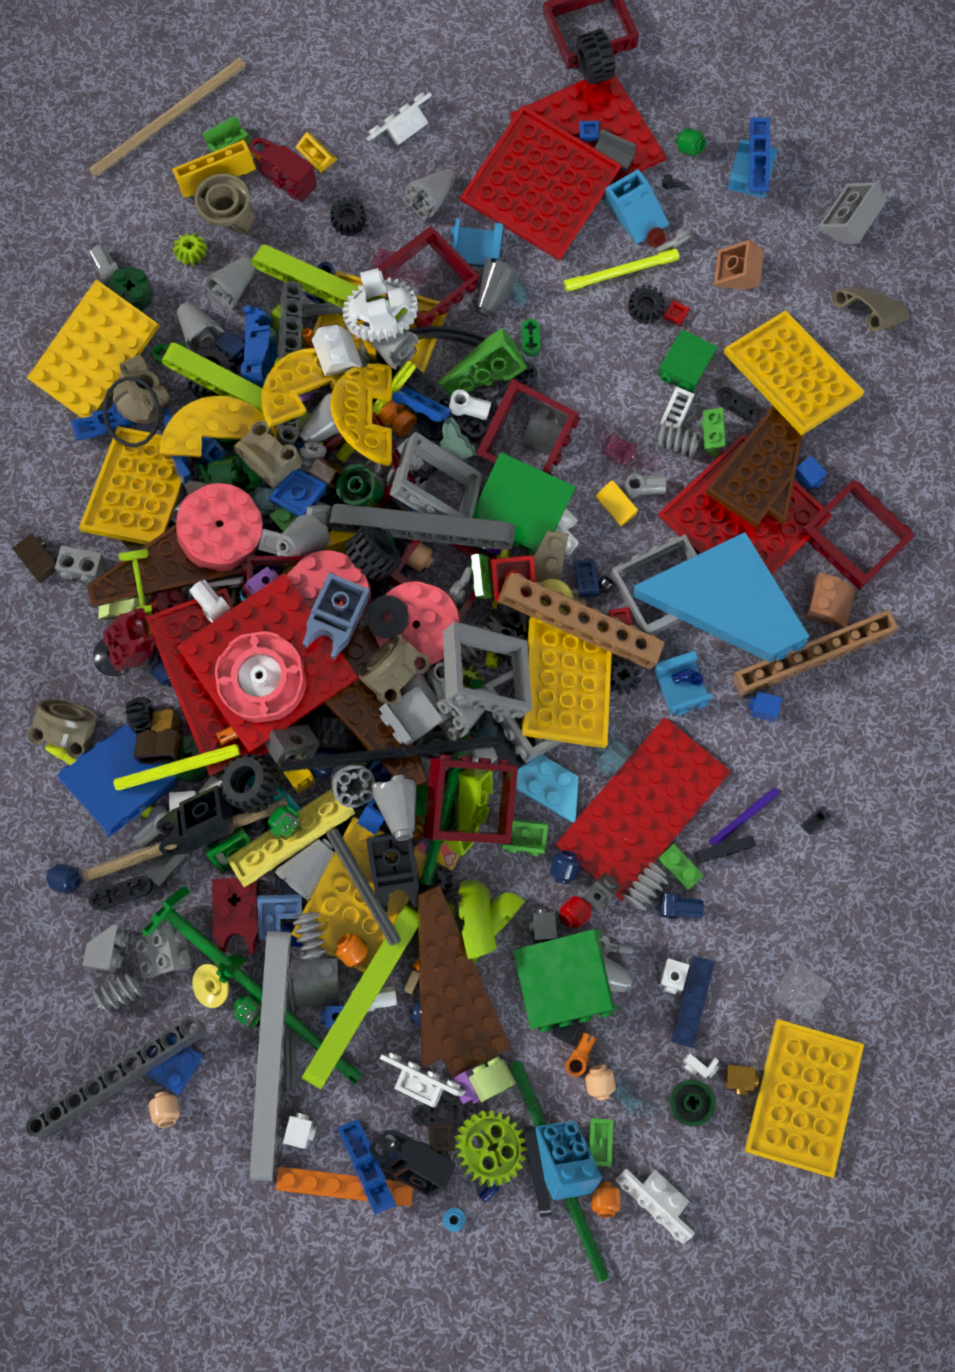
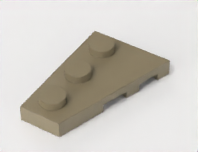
M547 531L534 555L536 582L541 583L547 579L560 580L568 533Z

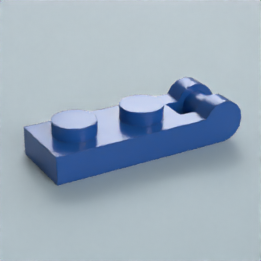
M408 387L396 391L392 395L394 403H404L412 407V410L429 416L433 421L440 422L449 417L451 412L450 408Z

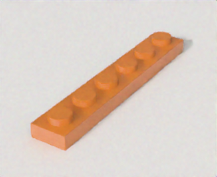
M279 1167L276 1184V1190L368 1201L357 1176ZM386 1179V1184L395 1200V1204L411 1207L413 1188L401 1181Z

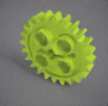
M490 1110L487 1116L484 1111H481L479 1117L476 1114L472 1115L471 1120L467 1119L464 1121L466 1127L461 1126L458 1129L462 1135L455 1136V1139L460 1144L455 1145L454 1149L459 1150L460 1153L454 1157L461 1158L462 1160L458 1167H466L463 1175L472 1174L470 1181L479 1178L478 1183L480 1186L485 1181L488 1187L493 1186L494 1182L496 1186L502 1185V1180L505 1183L509 1182L510 1177L514 1178L517 1176L515 1170L523 1168L519 1162L526 1160L521 1155L522 1152L527 1151V1148L521 1147V1143L525 1142V1139L519 1138L522 1130L516 1131L514 1129L517 1122L509 1124L510 1116L502 1119V1112L497 1113L494 1117L493 1110ZM491 1127L497 1130V1138L491 1135ZM472 1138L479 1141L478 1149L472 1145ZM492 1145L493 1150L489 1152L487 1147ZM502 1148L508 1151V1159L502 1156ZM483 1159H487L489 1161V1170L484 1168L482 1164Z

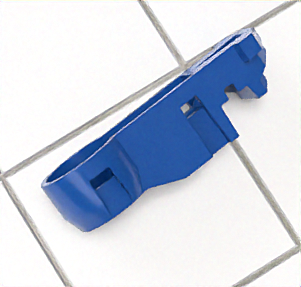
M244 306L246 327L241 377L263 388L264 382L277 357L276 338L278 334L269 326V324L273 323V319L264 310H261L258 306ZM248 366H251V372L247 373Z

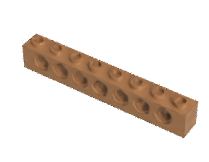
M511 572L505 580L498 598V602L649 670L659 660L664 641L659 640L656 635L646 634L636 626L626 625L616 617H609L602 614L596 608L584 606L581 601L571 600L559 591H551L539 582L527 580L521 574ZM521 590L525 591L528 597H524L521 594ZM540 599L545 600L546 603H547V606H544V605L540 602ZM559 608H563L566 611V615L562 614ZM578 616L584 618L585 623H582ZM598 625L604 628V632L598 629ZM617 633L623 637V641L617 637ZM636 642L641 644L642 649L637 647Z
M887 610L808 642L802 650L797 652L793 650L787 653L788 655L782 660L776 661L775 659L771 662L764 660L737 671L732 680L740 697H744L888 638L897 631L898 626L890 610Z

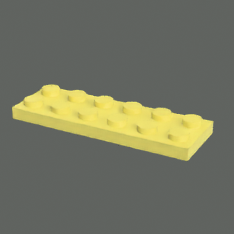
M330 789L297 811L300 814L298 818L301 823L291 837L287 838L282 835L281 838H278L269 830L229 856L227 860L241 884L246 887L343 821H346L355 814L353 808L341 805L334 797L333 790Z

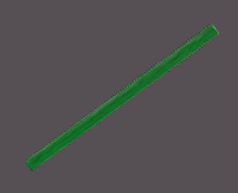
M472 679L469 689H480L483 687L481 684H484L482 683L484 681ZM468 732L463 738H460V739H457V740L459 741V740H462V739H464V740H465V739H466V740H467V739H470V738H468V737H470V735H468V734H471V733ZM461 750L460 752H458V756L455 760H459V756H464L463 754H466L463 753L464 750L462 752ZM450 767L448 770L447 781H445L440 829H447L445 826L448 825H445V823L448 824L446 821H449L447 818H450L447 817L450 816L448 813H451L449 812L451 811L449 808H452L450 805H453L450 803H453L451 800L455 798L452 795H455L453 792L456 793L454 790L457 789L454 787L458 785L456 782L459 781L456 780H459L457 777H460L458 775L461 774L458 772H461L459 769L462 770V768ZM430 840L431 843L428 848L429 851H427L425 867H423L422 877L419 882L421 885L432 887L430 884L433 883L430 881H434L431 879H434L432 876H435L433 873H436L433 871H436L434 868H437L435 863H438L436 860H439L437 855H440L438 852L441 851L438 850H441L439 847H442L440 846V844H443L440 842H444L442 840Z
M522 1060L512 1063L509 1066L513 1069L512 1072H514L513 1075L516 1077L517 1085H520L518 1088H520V1093H523L521 1095L524 1101H526L525 1104H527L526 1107L529 1109L530 1117H533L531 1118L534 1123L533 1125H545L547 1123L544 1122L546 1119H544V1114H541L542 1111H540L541 1108L538 1106L539 1103H537L538 1100H536L537 1097L534 1095V1090H531L533 1087H530L532 1085L530 1084L531 1082H528L529 1079H527L528 1076L525 1074V1068L521 1066L523 1065L521 1063ZM576 1197L566 1198L564 1201H567L565 1203L568 1204L567 1207L569 1208L567 1209H571L569 1212H572L570 1213V1215H573L571 1216L573 1218L572 1221L577 1223L574 1225L577 1226L575 1228L578 1229L576 1230L579 1232L577 1234H581L579 1237H582L580 1238V1240H583L581 1243H584L582 1246L587 1248L584 1251H588L586 1252L588 1254L587 1257H589L588 1260L591 1259L589 1262H592L590 1264L593 1265L591 1268H594L592 1271H595L593 1272L594 1274L597 1273L594 1276H598L596 1278L599 1279L597 1282H603L610 1276H607L605 1264L602 1262L603 1259H601L602 1257L597 1245H595L594 1237L590 1234L591 1231L587 1220H585V1215L582 1209H580L579 1200Z

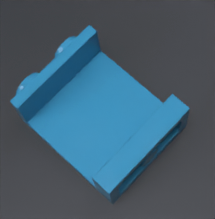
M740 139L727 189L765 198L767 192H748L749 140ZM771 145L769 181L778 148Z
M456 219L455 226L451 227L453 244L449 243V245L469 265L484 267L487 258H492L490 262L495 263L496 259H500L503 224L495 223L494 231L460 227V219Z
M695 651L659 662L653 668L671 715H684L689 712V709L697 707V709L705 708L713 698L712 693H707L697 668L696 661L698 658Z

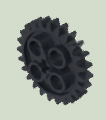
M498 604L496 606L497 609L493 608L490 611L492 615L486 617L489 622L483 626H486L491 632L504 633L507 636L526 640L528 647L527 625H529L531 616L505 604ZM509 615L515 618V623L509 620ZM500 653L494 654V658L501 656L500 663L508 660V666L513 665L512 656Z

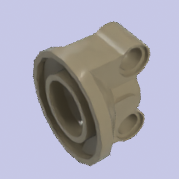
M225 173L216 174L205 179L197 187L194 196L195 207L202 219L213 225L231 226L236 232L243 235L248 233L256 216L252 212L249 190L242 180ZM224 207H230L227 210H221Z
M137 355L120 362L121 371L119 379L130 376L138 377L147 382L157 395L160 405V418L164 416V409L169 408L170 394L166 385L153 372L147 369L146 362L142 356ZM127 380L114 388L113 403L117 411L124 418L135 423L147 424L156 422V406L153 396L144 385L137 381Z
M265 421L255 422L251 430L233 446L246 465L272 488H276L292 471L299 469L302 465V458L297 449L292 445L282 446L274 438L272 430Z
M400 634L387 641L372 655L360 671L358 677L376 693L379 702L395 705L401 698L400 689L413 677L415 672H426L430 667V660L425 654L419 653ZM417 657L422 662L418 669L414 666V661ZM390 689L393 695L387 701L385 699V692Z
M60 699L41 700L37 704L33 724L27 732V737L31 743L36 745L46 741L51 745L66 748L67 754L71 758L77 759L82 753H88L92 750V736L98 717L91 709L74 702ZM38 729L42 731L43 737L39 734ZM77 743L81 745L82 751L78 749Z

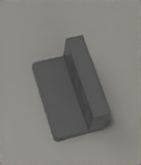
M602 129L599 133V141L594 149L621 164L620 171L626 173L635 158L636 144Z
M187 853L174 856H157L144 870V874L163 889L190 859L191 855Z

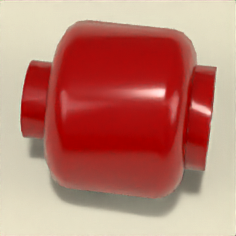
M572 896L560 906L559 918L566 927L577 929L591 918V905L583 897Z

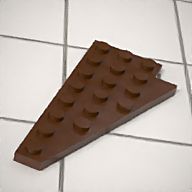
M772 406L708 486L705 493L755 528L766 514L784 524L788 515L802 436Z
M176 524L140 548L139 550L148 549L149 555L146 558L137 559L144 596L192 586L202 580L210 582L243 574L242 564L232 570L221 572L206 567L201 568L189 560L178 543ZM132 560L121 561L87 585L92 608L139 597ZM253 567V572L259 571V567Z
M368 625L355 628L348 645L341 651V654L357 677L367 661L378 650L375 638ZM360 679L324 702L368 751L371 750L372 752V749L374 751L375 749H379V751L382 749L383 751V748L391 749L392 747L394 749V747L399 748L400 746L401 748L402 746L404 748L405 746L407 747L404 742L400 744L392 733L395 732L391 725L387 727L380 718L382 712L379 708L384 704L379 702L376 693ZM390 689L385 692V699L387 701L393 695ZM413 755V758H406L405 756V759L402 757V759L397 758L396 760L394 757V760L391 758L388 761L387 759L385 761L380 759L379 763L392 777L404 775L405 779L414 780L416 787L427 783L417 755L416 757Z
M435 886L418 895L421 1064L425 1068L442 1059L450 1078L453 1079L461 1073L511 1049V1046L474 962L467 957L464 940L440 886Z

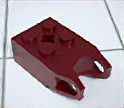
M254 138L249 144L250 150L255 157L253 162L256 169L263 176L271 180L277 189L285 190L292 199H298L303 203L317 187L314 166L283 144L279 147L264 138ZM262 143L265 146V150L263 152L256 151L254 146Z
M144 608L133 609L127 613L120 614L103 632V641L108 646L110 662L114 665L116 672L139 667L153 653L155 638L153 635L149 636L146 631V611Z
M238 878L212 879L213 936L218 948L223 953L226 952L229 939L239 934L245 938L249 954H255L256 943L259 937L257 898L260 896L259 879L246 887L241 884ZM237 896L241 898V902H237V906L234 907L232 899Z

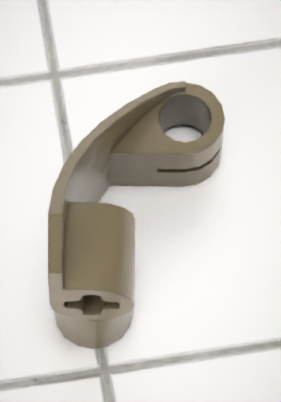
M846 287L836 290L832 295V302L836 307L854 304L859 299L866 303L873 310L866 319L867 328L871 331L882 329L889 331L910 319L907 307L897 300L874 290Z

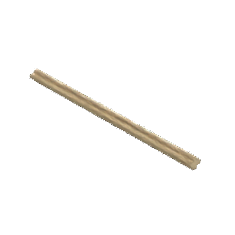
M239 57L228 67L160 115L159 118L155 119L144 129L140 130V132L90 167L91 173L94 177L95 175L97 177L98 175L100 176L99 172L106 171L105 168L111 167L110 164L117 163L116 160L118 158L120 159L121 157L123 159L125 157L124 154L130 153L129 150L136 149L135 146L137 144L144 143L143 140L149 139L148 136L155 135L157 133L156 130L158 131V129L164 128V125L170 124L172 122L171 119L173 120V118H177V115L179 117V114L185 113L187 111L186 108L188 109V107H192V104L194 106V103L200 102L202 100L201 97L209 95L208 92L211 94V91L213 92V90L215 91V89L219 88L218 85L226 83L225 79L227 80V78L229 79V77L235 76V73L237 74V72L239 73V71L243 70L245 63Z
M285 797L284 801L279 799V802L276 800L277 803L275 801L272 805L269 803L266 810L261 809L258 813L246 812L245 814L243 812L244 815L241 813V816L238 814L239 817L237 815L236 818L233 816L234 829L271 816L279 806H288ZM157 843L155 847L152 845V848L149 846V849L147 846V849L144 848L145 850H143L142 848V851L139 849L137 853L134 851L132 855L131 853L127 854V857L122 855V859L119 856L117 861L114 858V861L111 859L112 862L110 860L109 863L106 861L107 864L105 862L104 865L101 863L102 866L99 864V866L94 865V868L89 867V870L88 868L84 869V872L81 870L82 876L88 882L163 854L159 850V844ZM177 844L167 845L165 849L172 850L176 848Z

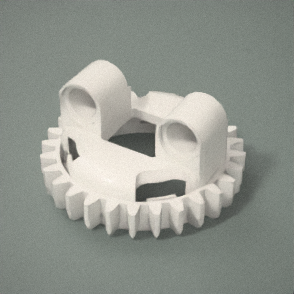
M378 268L361 272L363 286H358L359 291L352 290L353 296H347L348 302H344L343 318L347 328L357 338L361 337L363 341L369 338L370 342L377 339L380 343L383 338L388 341V337L393 336L396 338L397 333L403 335V329L409 330L408 324H414L413 319L417 317L418 304L414 291H411V287L406 286L404 281L399 284L398 279L392 282L390 277L384 280L382 272ZM388 294L390 307L388 300H385V298L371 302L366 300L378 295ZM403 307H405L406 314L403 313L402 316L398 319L397 323L395 320V316ZM357 319L370 323V330L369 327L362 324L359 327Z

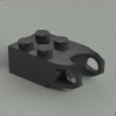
M218 785L179 802V807L172 809L159 820L157 828L162 834H170L159 845V850L164 856L187 854L235 832L231 804L222 796V790ZM173 823V826L170 828L163 827V824ZM177 844L176 848L172 850L165 849L167 845Z
M391 832L367 836L366 841L374 890L384 911L388 912L389 895L395 890L405 891L412 901L413 908L418 907L419 875L413 837L408 840L397 841ZM390 851L398 854L394 861L386 855Z
M395 1130L383 1131L382 1136L374 1138L369 1147L372 1157L393 1171L392 1177L428 1198L446 1189L456 1167V1163L452 1162L451 1158L446 1154L437 1153L431 1149L429 1144L418 1142ZM387 1135H392L396 1139V1141L390 1140L385 1137ZM379 1142L382 1150L385 1152L384 1155H380L375 1151L376 1143Z

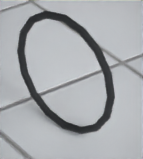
M125 376L116 380L107 390L103 402V418L107 430L116 441L124 446L139 447L151 440L159 426L160 405L157 395L147 382L138 377ZM127 380L137 381L144 385L153 396L156 406V422L153 430L145 440L138 443L125 442L117 437L107 417V403L111 392L118 384Z

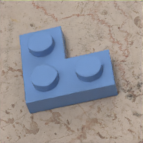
M301 895L258 896L259 940L266 939L268 931L281 932V919L299 918L293 915L303 913Z

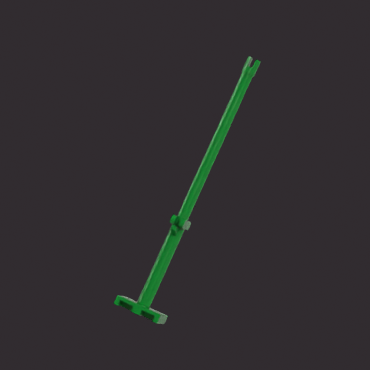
M183 886L162 903L163 907L150 919L152 922L143 928L141 932L149 937L168 921L218 965L216 974L220 976L219 981L221 983H226L233 977L262 1002L263 988L241 970V967L246 962V958L237 954L227 956L176 911L191 891ZM286 1009L285 1023L318 1051L323 1041ZM342 1057L339 1058L335 1065L343 1073L342 1075L354 1085L363 1075Z

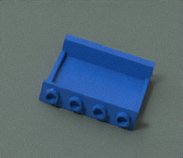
M127 724L116 728L107 739L98 741L92 750L88 753H82L76 762L70 766L63 767L57 775L59 784L61 786L64 785L102 827V831L107 838H110L177 786L176 777L172 775L120 791L115 789L114 780L164 765L163 763L145 765L140 764L134 759L137 735Z

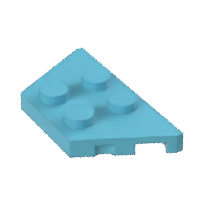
M543 755L518 769L517 791L569 822H575L579 776Z

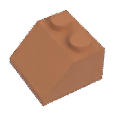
M751 240L718 250L714 286L740 290L760 286L764 250Z
M819 572L813 585L805 618L840 628L847 627L856 590L841 578Z

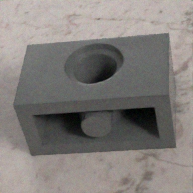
M308 725L288 727L281 731L278 729L271 730L270 738L265 743V747L276 764H280L281 760L284 762V759L285 761L287 759L288 761L289 759L295 761V758L296 760L298 758L303 760V757L305 759L306 757L311 758L315 755L320 742Z

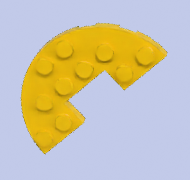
M315 348L298 350L280 359L271 369L262 389V410L269 428L304 415L307 410L298 395L328 384L333 390L337 381L345 373L325 376Z
M367 364L366 367L360 368L356 366L345 372L337 381L330 399L332 418L341 435L354 449L376 463L389 466L392 462V429L372 424V398L386 402L390 401L392 397V367L384 364Z
M211 396L195 400L180 409L167 424L161 438L159 455L201 457L202 437L241 440L251 430L255 422L260 420L266 422L264 414L253 405L233 397ZM274 426L270 427L276 439V429Z

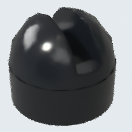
M605 575L598 581L599 589L601 587L604 588L602 593H610L616 586Z

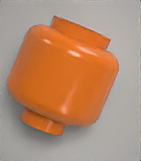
M346 934L336 943V955L346 966L354 967L357 965V967H360L367 961L369 948L358 935Z
M600 1182L591 1194L592 1211L601 1218L615 1217V1213L621 1210L620 1190L612 1186L611 1182Z

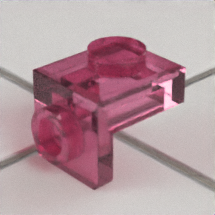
M611 434L607 438L602 454L619 464H624L634 459L638 444L636 442L627 443Z

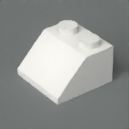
M338 325L317 329L312 342L325 376L345 373L356 366L358 368L363 367L352 335L348 330Z

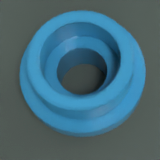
M450 1208L444 1213L443 1224L447 1230L457 1232L465 1225L466 1218L462 1210ZM456 1215L459 1221L457 1224L450 1222L451 1216Z

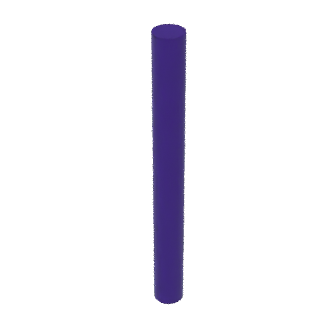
M772 788L709 840V843L712 846L720 844L779 795L777 789Z

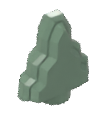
M452 417L445 419L442 428L443 440L439 443L440 447L468 464L467 459L478 456L475 445L470 444L468 437L461 434L459 425Z

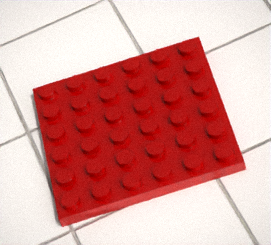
M616 75L612 79L590 85L583 79L525 106L580 139L579 121H599V133L603 129L636 144L635 158L626 173L619 171L611 185L637 169L642 172L666 160L665 153ZM520 109L510 113L511 121ZM584 142V143H586V144H588L589 146L595 148V146L597 145L598 142Z
M522 105L461 195L460 201L496 223H501L504 228L558 261H561L604 196L606 187L611 185L621 170L622 165Z
M743 433L658 513V517L679 537L686 534L698 555L745 532L769 572L773 575L811 538L807 533L802 535L800 532L824 507L794 480L785 523L781 524L766 514L755 528L707 495L705 491L746 440L747 436ZM829 513L815 528L819 531L833 515Z
M285 573L177 646L249 753H252L269 740L271 730L278 729L281 731L288 728L359 679L341 652L336 660L331 658L333 641L328 636H319L308 648L303 647L307 631V621L311 610ZM266 631L275 633L287 640L301 656L304 662L306 689L297 707L287 716L279 720L255 723L240 718L223 703L217 692L215 666L219 656L223 654L232 640L243 634Z

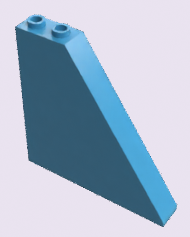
M745 532L634 586L633 595L635 598L768 662L775 659L776 661L782 660L788 655L787 653L793 650L795 652L802 650L806 647L809 638L802 623Z

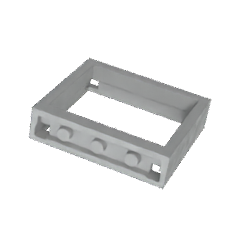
M415 432L404 443L390 495L419 513L473 518L483 474ZM413 454L466 486L459 512L406 480Z
M686 534L681 537H672L668 540V543L662 546L660 544L655 545L650 549V552L644 555L639 553L632 557L631 561L627 563L620 562L618 566L612 569L611 578L627 607H629L638 627L646 634L656 635L683 620L669 614L647 625L621 577L679 549L682 550L687 560L697 556Z
M453 622L443 631L446 701L457 703L459 706L474 707L476 710H487L494 714L509 715L512 718H521L532 710L526 640ZM461 644L512 656L515 699L463 687Z
M513 670L485 684L483 688L490 694L498 695L495 689L514 680ZM492 712L494 720L500 723L504 729L505 737L509 741L511 740L517 755L520 754L525 763L563 743L546 740L532 747L527 738L522 736V731L514 718L509 715L494 714Z

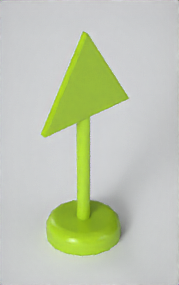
M148 549L119 553L120 561L132 560L140 606L132 607V609L144 608L146 617L152 615V605L146 606L137 561V559L148 557ZM145 620L146 631L150 636V630Z

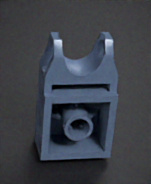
M329 572L308 618L303 647L308 648L319 636H328L333 641L331 658L336 660L339 653L348 645L369 600L370 589ZM340 602H344V605L337 606V603L340 604Z

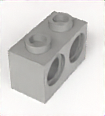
M61 545L55 570L61 578L67 580L78 578L80 581L89 584L102 575L106 559L102 553ZM74 561L71 567H66L68 562ZM89 565H94L91 571H86Z

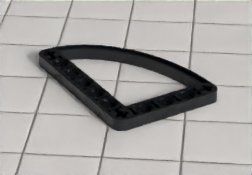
M425 326L408 330L416 334L418 340L445 339L475 347L486 339V337L451 327ZM376 350L377 361L380 364L388 365ZM523 359L527 369L512 379L522 382L525 373H532V378L527 377L524 381V384L532 387L537 380L538 372L533 365ZM417 367L410 377L417 375L421 379L420 382L414 384L408 378L404 383L410 389L438 403L444 400L450 403L451 396ZM392 368V374L395 376L398 370ZM512 379L489 401L491 402L489 412L495 415L499 407L496 401L501 398L503 399ZM427 388H433L436 393L433 396H427L424 391ZM520 391L514 401V404L525 394V392ZM450 412L447 418L452 417L459 425L461 433L472 441L482 439L492 422L463 414L466 417L465 421L457 422L454 418L455 415ZM472 428H473V429L479 428V432H478V433H477V432H475L474 434L471 433Z

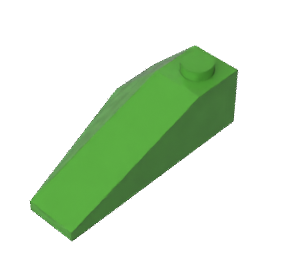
M501 328L480 343L438 381V384L447 394L452 396L456 390L469 392L473 391L475 387L485 384L490 386L493 385L492 382L502 379L504 381L510 380L526 370L527 365L515 342Z

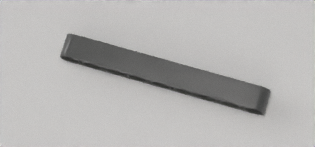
M289 281L285 284L280 298L278 361L292 352L301 350L303 290L301 285L295 281ZM299 417L276 425V440L282 446H294L298 438Z
M344 504L332 506L328 523L329 528L339 532L357 533L363 526H370L381 531L387 537L508 550L513 547L516 530L515 525L509 522Z
M193 1016L183 1018L32 1115L25 1124L26 1132L31 1136L39 1138L50 1136L202 1038L206 1032L205 1023ZM196 1022V1030L190 1033V1026ZM177 1035V1042L171 1046V1038ZM157 1047L158 1054L152 1058V1050ZM138 1059L139 1065L133 1070V1062ZM116 1072H119V1079L114 1083L113 1077ZM99 1084L100 1091L95 1095L94 1089ZM78 1097H80L81 1103L78 1107H76L75 1101ZM61 1109V1116L59 1119H56V1113ZM41 1121L42 1128L37 1132V1125Z

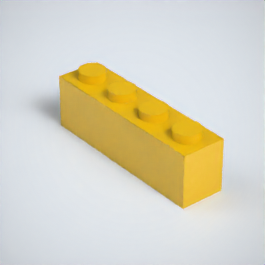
M242 140L172 168V171L183 197L186 198L194 196L197 187L205 179L213 175L225 173L238 177L255 170L256 167L247 144Z

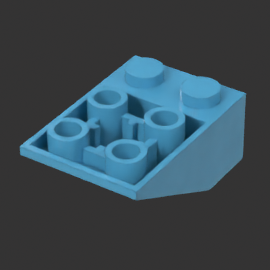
M639 169L606 187L605 203L636 244L669 226V222L650 184Z
M576 1120L536 1126L535 1130L544 1180L553 1201L592 1194L600 1183L602 1176Z

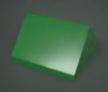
M242 826L234 829L235 832L219 838L204 847L206 855L221 874L232 868L227 858L252 842Z

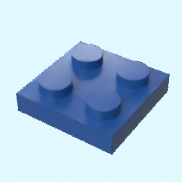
M297 469L292 471L277 486L269 500L273 504L299 517L306 514L308 506H315L328 488L325 483Z
M174 1037L171 1038V1046L177 1042V1039ZM188 1046L145 1075L174 1093L181 1095L204 1055ZM157 1047L151 1055L152 1058H154L158 1054Z

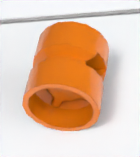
M393 400L389 401L379 414L383 423L386 426H391L392 431L399 437L405 436L417 421V417L412 412L404 410V406L401 403L396 404Z

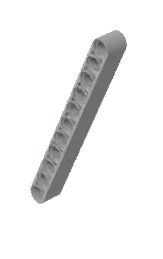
M268 931L266 937L250 1161V1180L273 1182L275 1174L273 1169H275L291 932Z

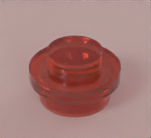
M660 227L651 229L647 235V243L652 247L662 245L666 239L664 230Z

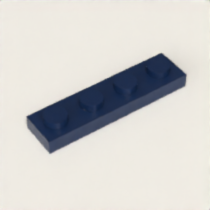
M693 956L671 1040L672 1043L689 1048L694 1047L715 965L714 961Z

